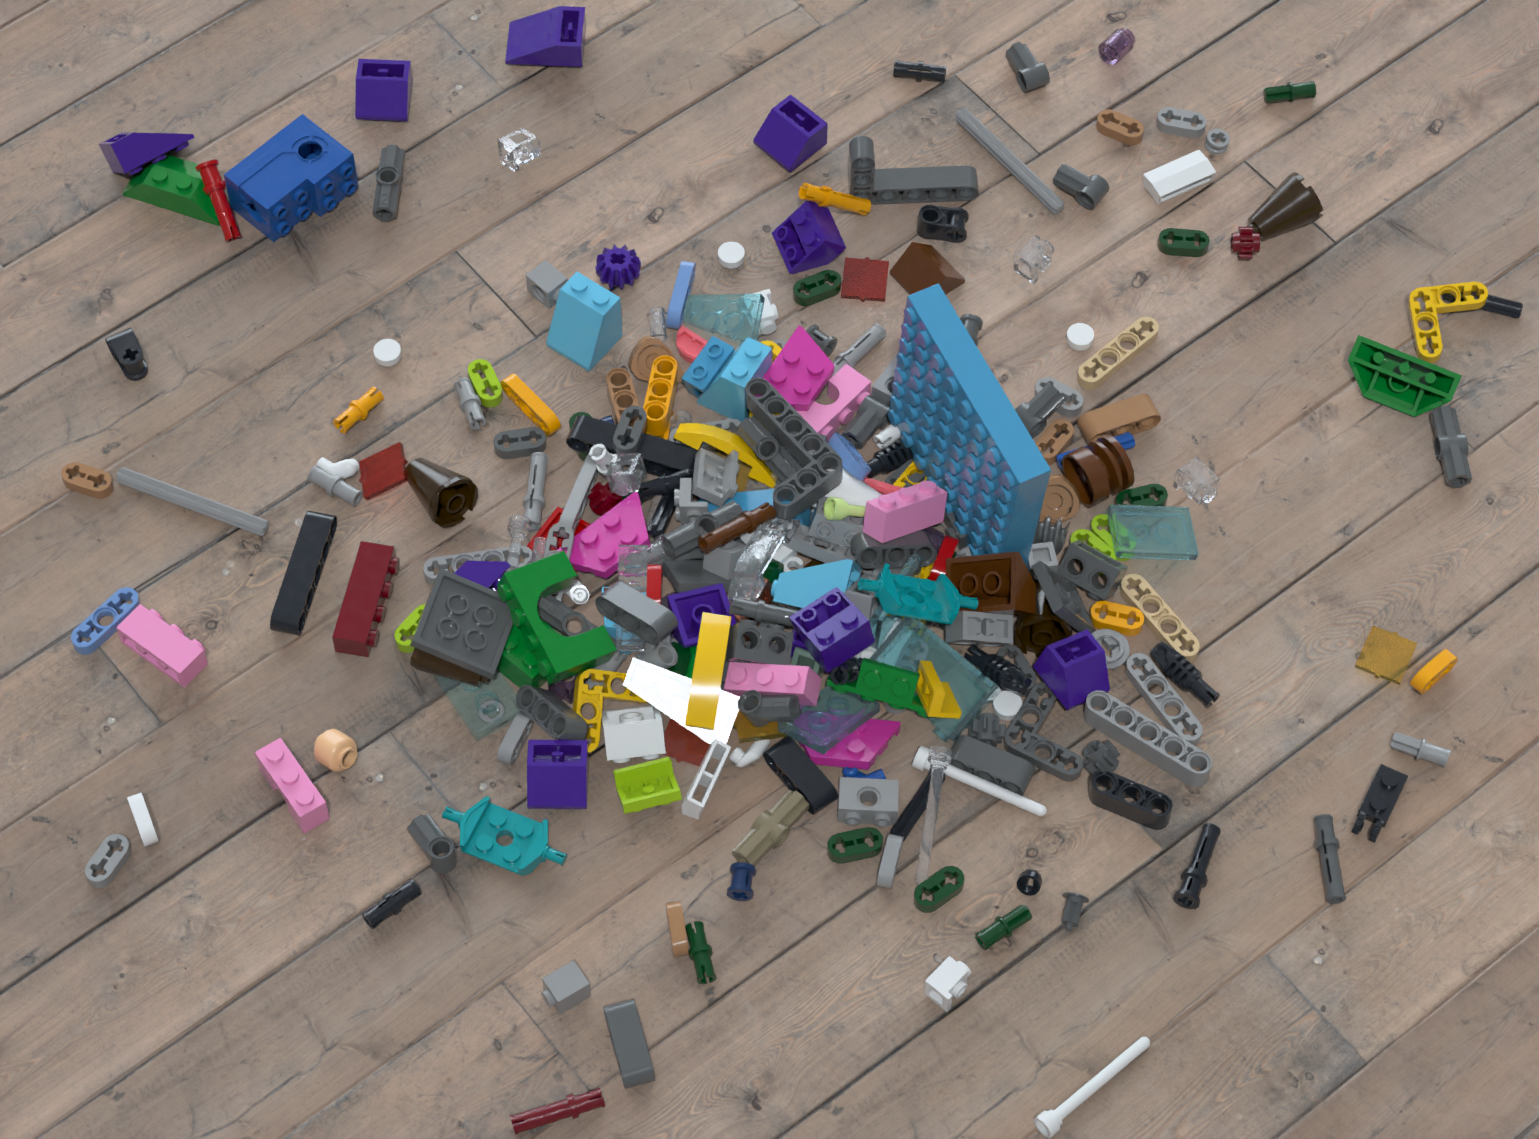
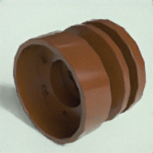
M1108 434L1088 443L1087 448L1082 446L1064 455L1062 459L1065 478L1075 486L1081 503L1089 508L1108 499L1110 494L1115 495L1133 486L1135 481L1134 470L1126 451L1113 436Z

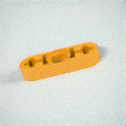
M512 373L500 382L507 397L538 428L542 429L545 435L550 436L561 428L560 421L555 413L516 374Z

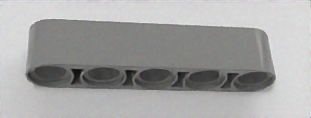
M1096 690L1087 696L1084 719L1091 727L1191 787L1199 788L1207 783L1212 767V759L1206 752L1104 691ZM1094 707H1099V708H1102L1103 710L1097 711V710H1094L1093 708H1094ZM1118 722H1124V723H1126L1127 725H1126V726H1122V725H1119ZM1142 737H1149L1152 740L1146 741ZM1167 752H1174L1177 756H1171ZM1192 767H1199L1202 771H1196Z

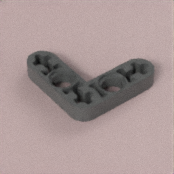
M1040 682L1031 689L1008 727L1003 743L1006 752L1029 761L1033 766L1067 782L1075 781L1082 773L1083 760L1077 753L1038 735L1057 700V697L1047 684ZM1046 693L1049 696L1043 700L1040 708L1037 706L1039 696ZM1031 713L1036 715L1039 720L1035 724H1027L1022 717L1025 714ZM1021 730L1024 732L1022 742H1018L1015 745L1012 743V740L1017 739ZM1044 748L1050 751L1051 756L1048 759H1040L1036 756L1035 751ZM1056 756H1060L1059 760H1057L1056 765H1054ZM1073 763L1074 768H1070L1069 771L1064 769L1065 765Z

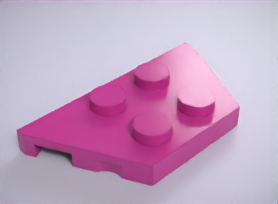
M798 325L763 378L796 411H808L834 373V364L804 328ZM757 394V395H754V396H756V397H761V396H763V395Z
M637 491L633 492L575 536L570 561L575 570L592 572L596 576L607 579L651 545L641 499ZM561 547L557 549L558 551H564L565 553H567V550H562Z
M800 712L799 719H795L794 722H789V724L793 725L800 746L805 749V753L815 765L856 767L857 769L869 770L875 763L876 757L886 750L889 740L894 735L897 736L900 733L901 722Z

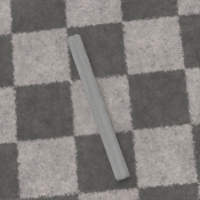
M963 107L956 112L955 119L1053 214H1058L1064 209V201L967 108Z
M121 467L116 474L118 483L257 535L264 536L269 529L268 521L131 469Z

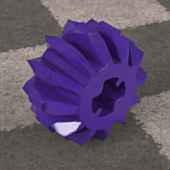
M614 244L611 250L604 247L602 254L597 256V264L595 266L597 277H600L602 284L608 283L610 289L614 286H619L622 290L625 284L632 286L634 280L639 279L641 261L637 257L635 249L628 250L626 244L622 248H617Z

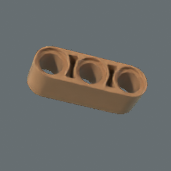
M623 368L611 369L606 375L607 397L616 425H618L621 415L626 409L623 407L639 406L631 375ZM634 417L633 420H630L631 427L634 426L636 420H639V417Z
M1140 394L1089 411L1078 419L1077 425L1086 442L1090 443L1106 434L1115 437L1127 432L1135 435L1158 425L1161 421V416L1148 394Z

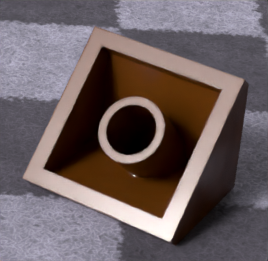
M911 242L890 270V275L909 295L938 283L946 295L965 283V279L932 245Z

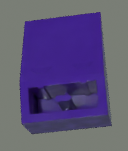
M558 6L511 21L509 23L505 64L583 67L586 35L585 7Z
M121 132L100 143L99 146L113 173L133 175L143 169L142 164L156 163L167 157L165 155L166 152L173 150L177 152L189 146L188 141L195 137L193 134Z

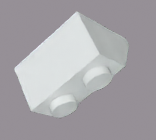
M653 705L602 711L601 722L607 761L613 760L614 763H624L630 761V758L642 757V759L649 760L658 758L659 754H666L663 723L659 709Z

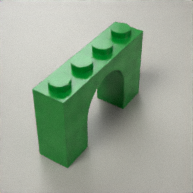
M564 551L506 572L497 584L500 599L506 602L509 607L514 625L520 628L524 636L526 648L533 653L537 661L538 671L541 676L546 678L549 685L609 662L617 651L604 625L582 634L568 637L553 633L542 623L537 610L538 600L569 588L577 576Z

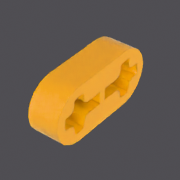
M1098 601L1091 607L1090 618L1094 627L1099 630L1111 629L1122 635L1135 636L1143 629L1144 615L1135 607L1109 601ZM1101 612H1106L1105 619L1099 618ZM1129 618L1134 619L1133 625L1127 624Z
M1444 649L1417 672L1410 685L1420 694L1426 693L1452 670L1458 658L1448 649Z

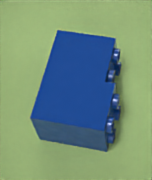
M303 114L224 174L230 207L273 242L281 236L287 235L295 225L307 219L312 212L321 217L326 212L333 210L346 196L352 195L359 187L354 154Z

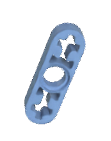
M681 261L667 312V328L679 330L683 324L695 278L696 263Z
M835 432L827 443L841 457L844 469L856 479L863 481L870 473L871 468L855 446L847 438Z
M129 587L117 590L73 630L71 641L74 649L84 655L96 651L117 631L116 627L141 604L138 593ZM122 600H126V601H130V600H131L132 603H131V604H128V603L122 604L121 601H122ZM103 616L114 618L113 622L108 626L98 624V621ZM82 637L85 638V639H88V638L90 637V641H89V642H86V641H82V642H81L80 639H81Z

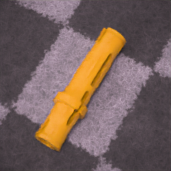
M803 183V186L799 188L798 194L800 199L816 202L820 207H835L866 216L867 212L869 213L871 209V201L869 199L837 192L829 186L818 187L809 183Z

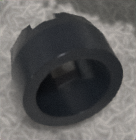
M1032 869L1023 871L1017 880L1019 891L1028 896L1037 894L1042 886L1041 874ZM1030 878L1033 879V886L1028 885Z

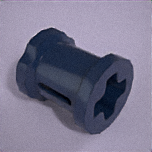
M738 862L730 866L732 879L731 886L727 888V896L736 901H749L753 898L754 891L751 887L752 879L757 871L755 866L749 863Z

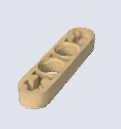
M1151 317L1139 318L1085 361L1078 369L1077 382L1080 387L1087 390L1096 389L1155 342L1159 330L1158 322ZM1142 329H1143V330H1148V329L1151 330V332L1145 331V332H1143V333L1141 334V330H1142ZM1128 341L1133 343L1135 347L1126 350L1120 344ZM1109 356L1114 358L1116 363L1107 365L1101 359Z
M1126 575L1120 585L1121 597L1129 606L1135 607L1143 613L1145 625L1160 642L1163 641L1181 653L1190 663L1194 662L1198 657L1200 649L1198 639L1141 575ZM1128 585L1131 587L1138 586V592L1135 589L1128 590ZM1147 603H1152L1159 610L1155 613H1148L1143 609V606ZM1169 623L1175 626L1176 631L1168 634L1162 631L1161 626ZM1182 645H1183L1185 648L1191 647V648H1192V649H1191V652H1189L1188 650L1182 651V650H1181Z

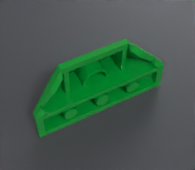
M167 155L166 158L150 164L135 173L123 191V196L213 225H220L211 198L203 191L205 186L200 172H197L195 169L199 165L197 163Z
M1358 335L1348 358L1349 365L1363 397L1413 417L1451 402L1462 377L1460 374Z

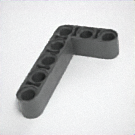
M858 136L850 141L848 165L849 194L869 199L871 205L970 201L979 195L977 171L972 166L875 169L873 140L867 136Z
M760 377L753 378L745 387L748 409L804 467L778 485L773 492V507L776 516L782 520H790L840 485L843 479L842 459L767 380ZM761 394V395H763V396H761V397H756V396H754V395ZM792 431L799 432L797 434H790ZM809 450H816L817 452H815V453H809V452H807V451H809ZM826 469H834L835 471H833V472H828V471H825V470H826ZM807 484L813 485L810 488L803 487ZM784 500L791 501L788 504L781 503Z

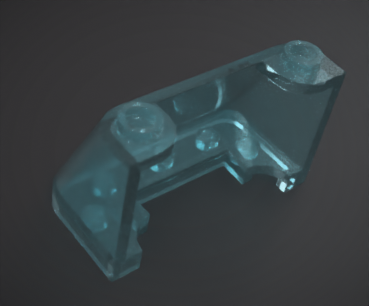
M904 617L870 657L871 660L917 672L920 660L932 662L940 681L949 684L962 712L960 719L927 718L936 726L933 732L945 742L949 738L955 741L968 728L972 720L976 719L1002 691L988 677H984L982 672L916 618Z

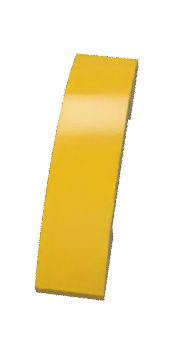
M680 423L673 438L696 450L700 448L703 441L727 454L735 450L738 452L739 460L752 466L749 477L774 488L777 480L773 477V472L758 458L756 453L740 436L711 425Z
M702 613L685 726L714 730L731 616Z

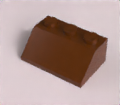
M1020 552L946 558V576L957 588L959 594L967 597H976L978 600L976 610L960 607L959 611L1007 615L1036 613V584Z

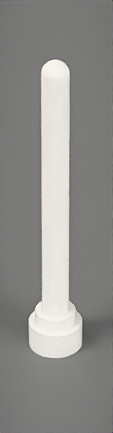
M921 745L915 755L912 767L922 772L937 768L939 771H943L946 776L1037 816H1044L1047 812L1046 807L1040 803L937 759L936 755L929 748Z
M1141 1037L1055 1110H1044L1035 1117L1034 1124L1039 1132L1046 1138H1051L1060 1131V1126L1063 1123L1062 1120L1150 1046L1149 1038Z

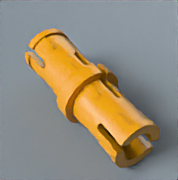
M371 387L358 400L351 401L349 408L333 420L335 428L338 430L342 426L343 428L340 429V432L345 434L359 420L366 419L368 412L384 400L380 390L374 394L377 388Z

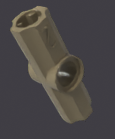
M789 790L770 811H763L754 821L751 831L732 850V856L737 862L756 866L772 848H779L787 839L792 826L809 809V803L804 799V796L797 791Z

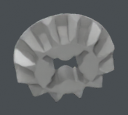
M1100 629L1091 633L1101 647L1103 644L1107 650H1111L1110 658L1105 653L1107 669L1115 671L1119 666L1125 665L1130 647L1122 634L1111 629Z

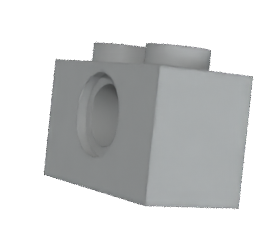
M840 777L838 822L851 826L874 824L878 827H888L894 825L898 818L899 780ZM869 801L874 803V805L865 806L862 803Z

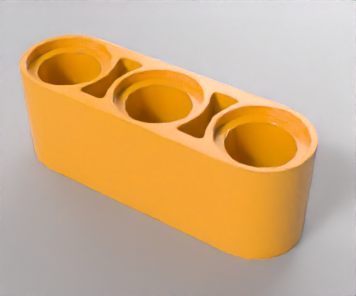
M668 355L657 357L652 364L643 406L647 414V427L645 431L653 436H661L668 430L678 384L677 362Z

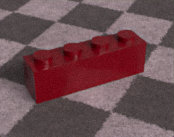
M360 542L332 636L335 652L369 657L371 648L377 646L379 637L377 627L379 623L384 621L386 613L384 603L386 599H390L393 589L391 579L393 575H397L400 560L396 558L394 546Z

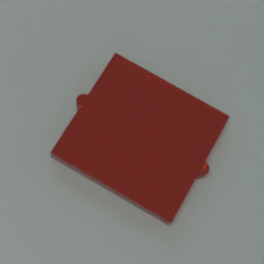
M845 257L841 298L856 299L861 302L866 300L885 302L889 261L870 260L869 257L865 259Z
M401 442L359 461L361 473L359 482L362 483L364 499L369 500L408 481L406 470L408 461L404 457L403 444Z
M670 718L664 732L666 754L663 755L675 758L677 762L684 761L700 767L710 744Z

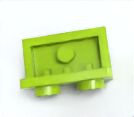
M670 757L613 771L617 796L624 814L639 812L646 808L667 805L671 802L682 800Z

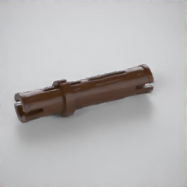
M765 502L751 511H743L736 519L698 538V545L705 554H708L745 533H753L757 530V527L776 517L775 509L771 504L769 505L768 502Z

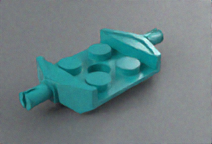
M885 563L877 580L860 578L858 581V589L874 592L875 597L879 598L884 612L892 615L952 625L960 607L976 610L978 607L976 597H967L959 594L957 588L943 573H940L936 581H931L929 579L892 574L890 565Z
M485 796L466 812L462 813L446 806L442 813L443 819L458 824L461 852L518 875L525 876L530 874L541 862L545 863L546 859L561 866L564 865L567 859L566 853L552 849L549 846L548 820L543 819L542 823L492 804L488 796ZM505 835L513 839V842L507 846H501L497 843V840Z

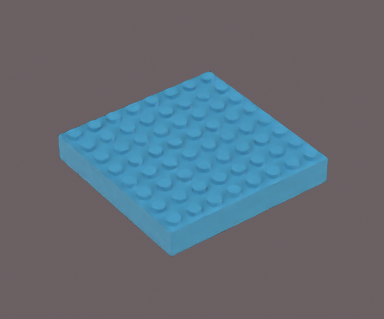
M938 283L907 296L904 321L901 325L902 333L901 339H899L897 364L894 369L895 376L892 383L890 408L887 412L888 418L893 426L897 425L901 432L900 436L906 448L911 447L915 465L919 470H923L927 477L926 481H932L938 487L947 491L945 511L947 514L953 512L957 521L953 522L960 535L967 534L966 547L969 546L971 555L1020 552L1027 566L1051 469Z

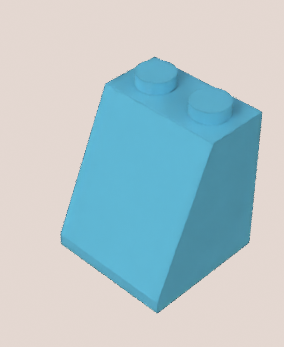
M576 272L559 291L546 346L590 372L622 337L620 297Z
M747 337L735 349L707 390L701 393L697 403L730 419H737L742 422L745 418H749L750 410L747 408L745 387L751 379L763 378L772 365V348Z
M845 559L780 573L778 580H774L771 588V596L774 597L773 602L781 607L801 610L835 587H838L845 593L861 577L863 568L854 560Z

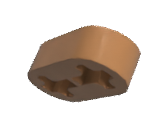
M1105 109L1097 116L1096 128L1099 133L1130 146L1137 145L1142 141L1144 126L1140 121L1111 109Z
M1065 419L1055 420L1036 441L1035 444L1040 452H1045L1051 446V453L1042 454L1048 465L1054 464L1056 456L1062 454L1071 444L1074 427ZM1062 430L1066 432V434H1063V433H1062V434L1058 437V439H1056V433H1057V432L1060 433V432H1062Z
M79 462L69 463L62 469L61 475L64 485L72 491L97 499L106 498L113 492L112 478L106 471Z
M681 901L666 903L673 957L687 956L689 952Z

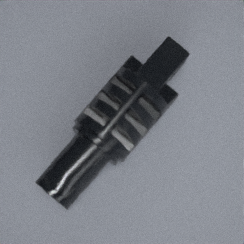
M899 439L893 444L888 445V447L875 452L873 459L866 462L871 468L867 478H873L880 473L889 474L908 460L913 459L914 454L911 451V447L906 448L902 440Z
M1163 641L1150 652V657L1162 672L1183 691L1193 693L1207 708L1212 705L1211 701L1214 703L1217 701L1220 694L1202 679L1201 671L1183 657L1181 653Z
M972 645L967 649L973 653V656L965 653V661L979 668L985 678L1003 689L1024 696L1032 680L1016 665L998 654H988L976 645Z

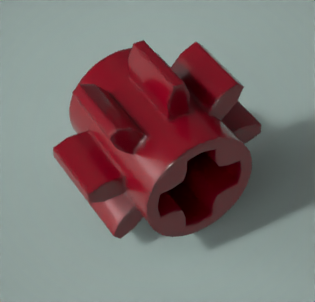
M1238 227V233L1231 234V253H1238L1237 257L1239 259H1252V253H1259L1260 234L1253 233V228Z
M598 482L588 495L591 510L599 516H603L623 501L620 488L611 482H607L604 486Z

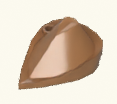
M652 336L643 337L634 346L629 356L628 367L630 372L638 379L649 382L652 364L657 357L662 355L671 356L676 360L678 382H683L681 378L684 375L679 362L670 348L658 338Z
M1052 475L1049 477L1040 512L1041 522H1044L1048 515L1051 516V524L1056 523L1058 519H1062L1063 522L1072 518L1078 512L1081 504L1079 493L1075 486L1064 476Z

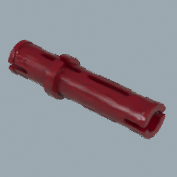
M600 1088L574 1097L572 1094L566 1095L567 1099L510 1115L515 1135L565 1118L572 1117L576 1119L579 1118L578 1114L605 1107Z

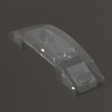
M774 518L764 523L755 531L745 545L734 569L728 592L729 602H731L732 596L751 601L757 600L766 584L762 576L780 544L790 543L801 524L799 520Z
M619 545L618 581L646 595L648 545ZM616 624V652H645V640Z

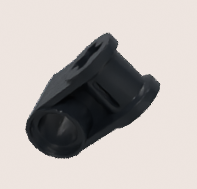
M932 204L925 205L919 211L917 233L920 237L927 240L934 239L952 243L963 242L967 238L965 223L969 219V214L966 210L959 207L950 208Z
M131 327L105 338L115 361L117 360L127 379L137 381L143 379L148 374V366L143 358V351Z

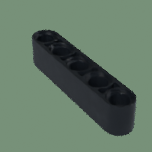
M585 415L576 417L566 439V443L570 448L589 454L591 447L594 445L602 444L609 453L615 455L619 464L658 476L663 473L673 474L689 467L694 472L695 454L699 451L690 446L644 433L637 452L630 457H622L615 452L613 447V436L617 425ZM627 436L625 442L621 443L622 446L630 443V436Z
M313 511L306 512L270 620L271 630L301 635L336 532L337 517L335 515Z

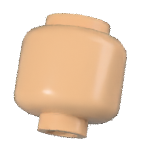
M327 730L319 735L315 741L313 751L315 759L331 771H344L353 766L357 759L356 742L340 730Z

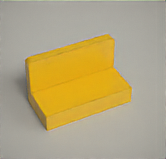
M920 660L917 673H920L916 691L927 716L960 719L962 712L949 684L940 681L931 661Z

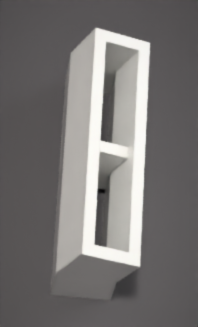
M1197 150L1144 173L1143 187L1150 193L1158 205L1213 181L1216 171L1204 154Z
M716 738L709 745L682 803V814L697 820L700 819L727 761V755L731 746ZM712 758L719 760L713 774L706 771ZM699 785L706 787L700 802L693 799Z

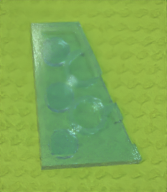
M762 294L688 295L683 320L689 325L712 333L722 334L734 341L739 340L743 342L747 337L757 341L765 298Z

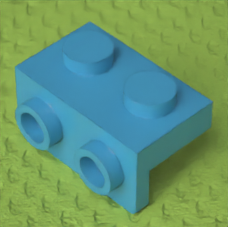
M714 336L710 338L681 378L689 394L698 398L701 392L707 390L734 353L733 346Z

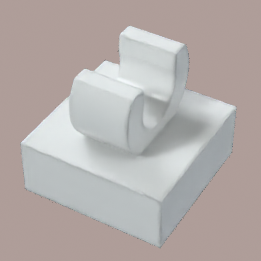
M784 545L770 556V558L783 563V572L791 571V567L803 568V561L797 557V551Z

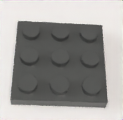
M440 568L410 646L492 679L513 625L511 611L506 602L500 599L498 592Z

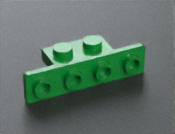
M863 658L858 679L854 682L836 685L832 682L830 675L827 679L826 685L831 686L836 692H852L859 694L862 699L874 702L880 700L887 702L892 708L899 710L907 708L916 711L920 716L932 718L927 716L919 696L915 695L920 673Z

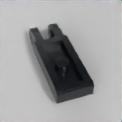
M1383 764L1380 765L1358 811V818L1353 826L1352 833L1358 835L1366 819L1375 823V826L1370 831L1369 840L1374 843L1376 842L1382 827L1385 828L1408 775Z

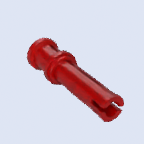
M216 159L209 160L197 165L195 169L197 172H200L205 186L203 188L204 193L211 198L225 237V242L232 241L231 238L236 240L242 235L239 232L224 191L226 184L225 181H222L217 167L219 162Z

